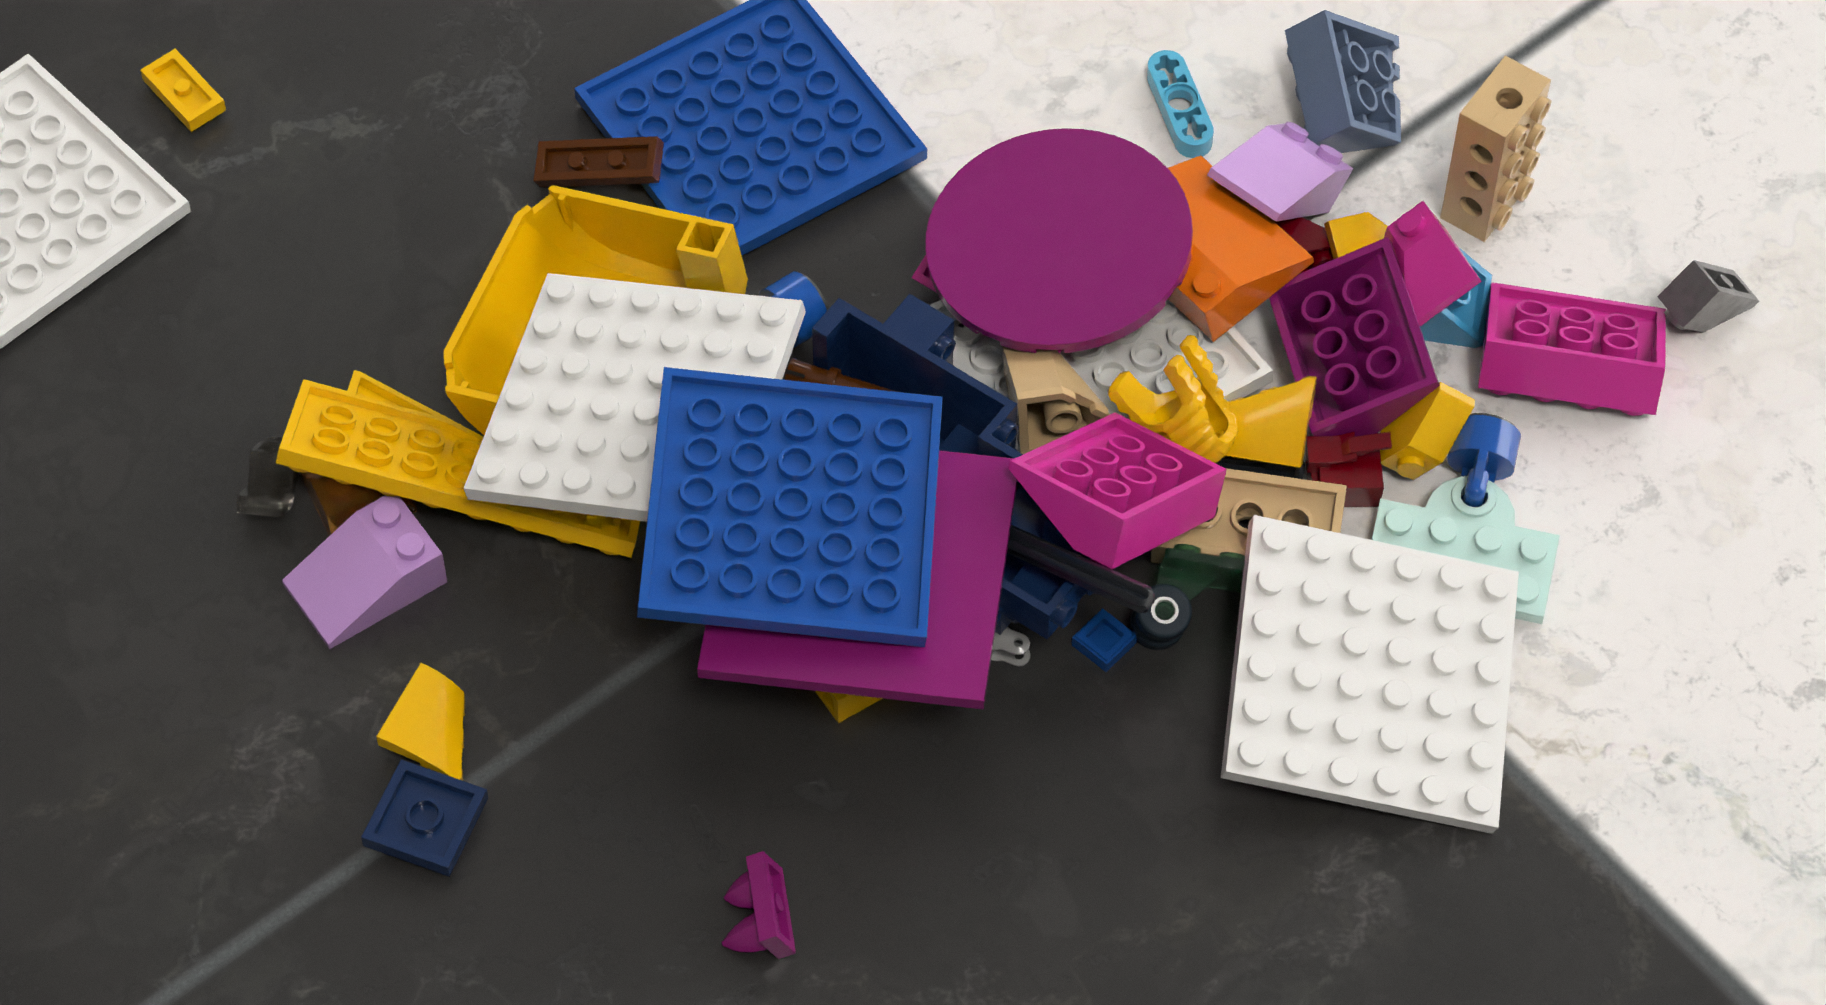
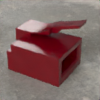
M1355 431L1335 436H1307L1304 451L1307 480L1347 485L1344 507H1379L1380 498H1382L1384 490L1380 450L1392 448L1390 432L1356 437Z

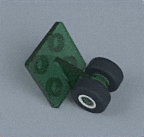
M1176 544L1174 548H1166L1155 568L1154 577L1157 578L1156 585L1151 587L1156 596L1154 603L1146 613H1138L1133 610L1131 614L1130 627L1131 631L1135 633L1137 641L1144 647L1152 650H1164L1174 646L1180 640L1191 621L1192 607L1190 601L1204 589L1211 587L1241 592L1245 556L1233 552H1221L1219 557L1201 554L1199 547L1188 544Z

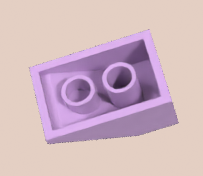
M1286 122L1285 124L1266 126L1211 167L1207 176L1277 222L1329 213L1353 168L1341 161L1343 155L1340 152L1324 144L1318 146L1307 138L1309 133L1304 128L1292 122Z
M385 495L350 516L282 580V583L327 647L332 649L447 583L442 552L401 497Z

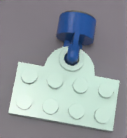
M1472 413L1460 431L1447 457L1448 464L1454 470L1461 473V476L1442 483L1432 492L1425 508L1380 498L1372 540L1518 571L1515 619L1542 624L1560 535L1515 526V510L1508 495L1494 482L1495 480L1506 479L1514 473L1521 433L1513 423L1502 417L1487 413Z

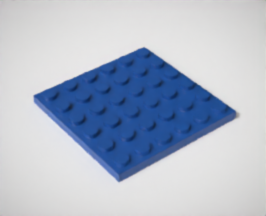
M749 0L574 88L575 99L605 138L658 136L664 142L659 183L641 184L660 209L733 224L741 255L760 247L927 159V147L807 0Z
M664 367L637 618L925 647L928 629L943 397Z

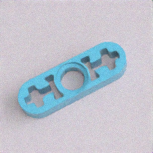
M1162 50L1154 53L1148 61L1147 82L1174 146L1185 157L1195 158L1200 155L1203 157L1212 148L1214 128L1184 58L1177 52ZM1166 68L1169 73H1173L1172 84L1168 85L1169 79L1164 70L1160 69ZM1174 98H1185L1192 105L1188 109L1177 110L1169 105V101ZM1192 122L1191 128L1194 135L1199 138L1201 137V139L1194 140L1192 135H1187L1188 124Z

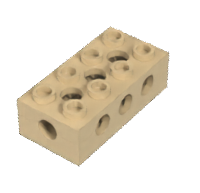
M1504 56L1462 109L1457 124L1441 219L1483 242L1488 239L1494 229L1501 231L1512 214L1513 208L1511 207L1517 200L1523 202L1528 197L1535 182L1531 178V173L1539 161L1540 153L1536 152V148L1546 130V127L1542 125V120L1548 113L1552 102L1547 98L1551 79Z
M1227 469L1213 520L1204 522L1153 548L1151 562L1243 575L1248 529L1239 525L1238 522L1245 519L1251 520L1253 515L1340 533L1347 485Z

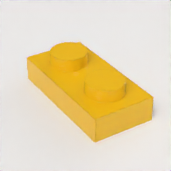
M173 49L140 70L143 81L191 132L226 111L223 98L176 49Z

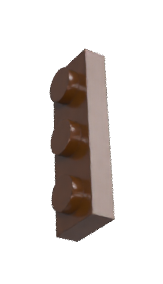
M658 136L539 141L533 181L539 187H550L552 185L566 187L659 183L664 142Z

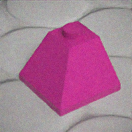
M1421 201L1387 227L1384 238L1389 237L1392 242L1420 326L1482 282L1448 231L1424 201Z

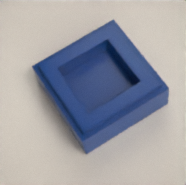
M1103 608L1072 637V646L1105 672L1137 643L1135 633Z

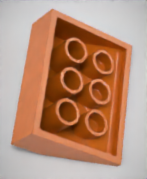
M1200 155L1168 167L1185 193L1193 226L1192 257L1182 284L1175 288L1168 300L1214 342L1310 266L1314 259L1270 217L1207 176L1210 168L1213 166Z

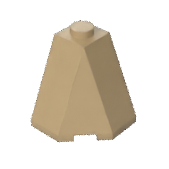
M1003 346L1004 375L1010 400L1017 403V424L1019 425V430L1016 436L1020 453H1028L1109 415L1108 408L1057 350L1037 349V353H1031Z

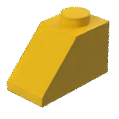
M1439 382L1440 386L1380 431V433L1390 432L1392 443L1391 449L1380 450L1381 464L1398 472L1403 477L1414 480L1443 463L1474 408L1475 399Z

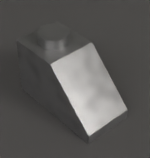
M1693 260L1657 296L1667 308L1664 312L1665 316L1675 327L1680 330L1689 329L1702 333L1753 308L1759 302L1757 297L1734 270Z

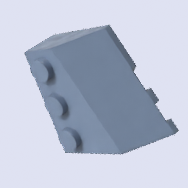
M1323 10L1284 30L1288 44L1287 56L1293 66L1297 84L1295 92L1301 103L1305 120L1304 129L1309 133L1307 137L1318 146L1320 144L1330 146L1340 153L1395 146L1401 143L1400 100L1393 92V82L1400 79V66L1395 62L1393 63V51L1399 48V36L1327 10Z

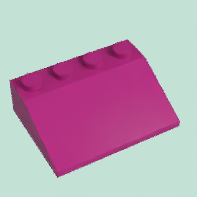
M1491 282L1478 388L1487 389L1497 395H1509L1511 393L1528 395L1542 402H1552L1555 400L1573 402L1587 409L1599 407L1618 409L1632 416L1643 414L1656 415L1665 373L1666 316L1664 312L1666 309Z
M1116 412L1010 460L1008 467L1010 472L1071 547L1089 557L1090 560L1110 569H1114L1214 518L1227 471L1226 468Z

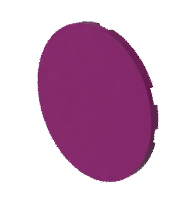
M1072 128L1048 129L1016 136L985 150L970 160L951 178L938 196L930 214L926 231V257L931 280L940 300L949 312L976 334L982 333L985 336L1000 341L1001 346L1019 351L1037 353V349H1064V353H1072L1100 347L1121 339L1149 322L1166 306L1165 301L1171 296L1175 288L1182 284L1190 264L1193 241L1192 218L1185 193L1177 179L1158 158L1144 148L1126 139L1100 131Z

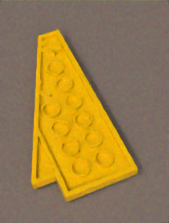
M356 370L353 372L347 391L303 379L276 459V464L288 466L296 472H310L333 478L341 484H355L378 490L386 496H400L422 502L431 508H445L467 514L476 520L487 519L509 525L521 532L532 531L554 537L563 543H577L599 549L608 555H622L632 558L640 521L468 500L463 488L484 436Z

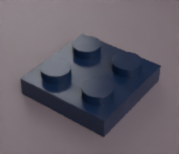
M401 759L361 836L362 844L364 847L450 877L488 800L487 789Z

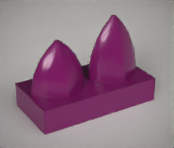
M764 851L747 856L748 871L740 875L732 883L724 899L737 907L754 908V913L736 924L726 935L722 945L738 952L769 950L778 959L796 954L783 868Z

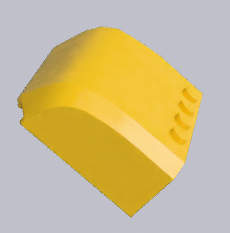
M555 185L548 188L550 193L532 208L527 204L514 215L443 351L447 379L445 391L448 398L463 417L485 435L548 273L745 294L748 277L734 225Z

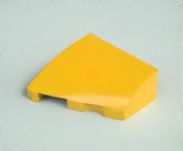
M1303 377L1297 382L1277 388H1268L1246 398L1240 397L1230 400V411L1236 416L1238 434L1225 456L1300 468L1303 464L1308 422L1312 415L1317 377Z
M420 663L376 736L378 746L417 761L422 767L463 781L464 691L442 673Z

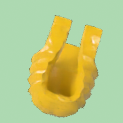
M1187 335L1181 342L1180 349L1198 377L1195 378L1192 369L1186 364L1182 355L1174 356L1163 369L1175 390L1162 394L1154 393L1141 385L1130 371H1123L1115 378L1108 389V396L1117 405L1119 412L1129 414L1131 421L1214 463L1219 462L1235 442L1238 434L1236 416L1230 411V402L1224 399L1223 390L1217 386L1218 376L1213 372V364L1207 358V353L1198 345L1196 336Z

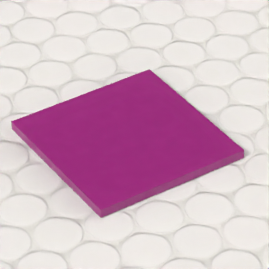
M939 450L928 629L925 647L705 625L697 667L698 678L984 710L1018 480L1008 469L1010 460L1015 458Z

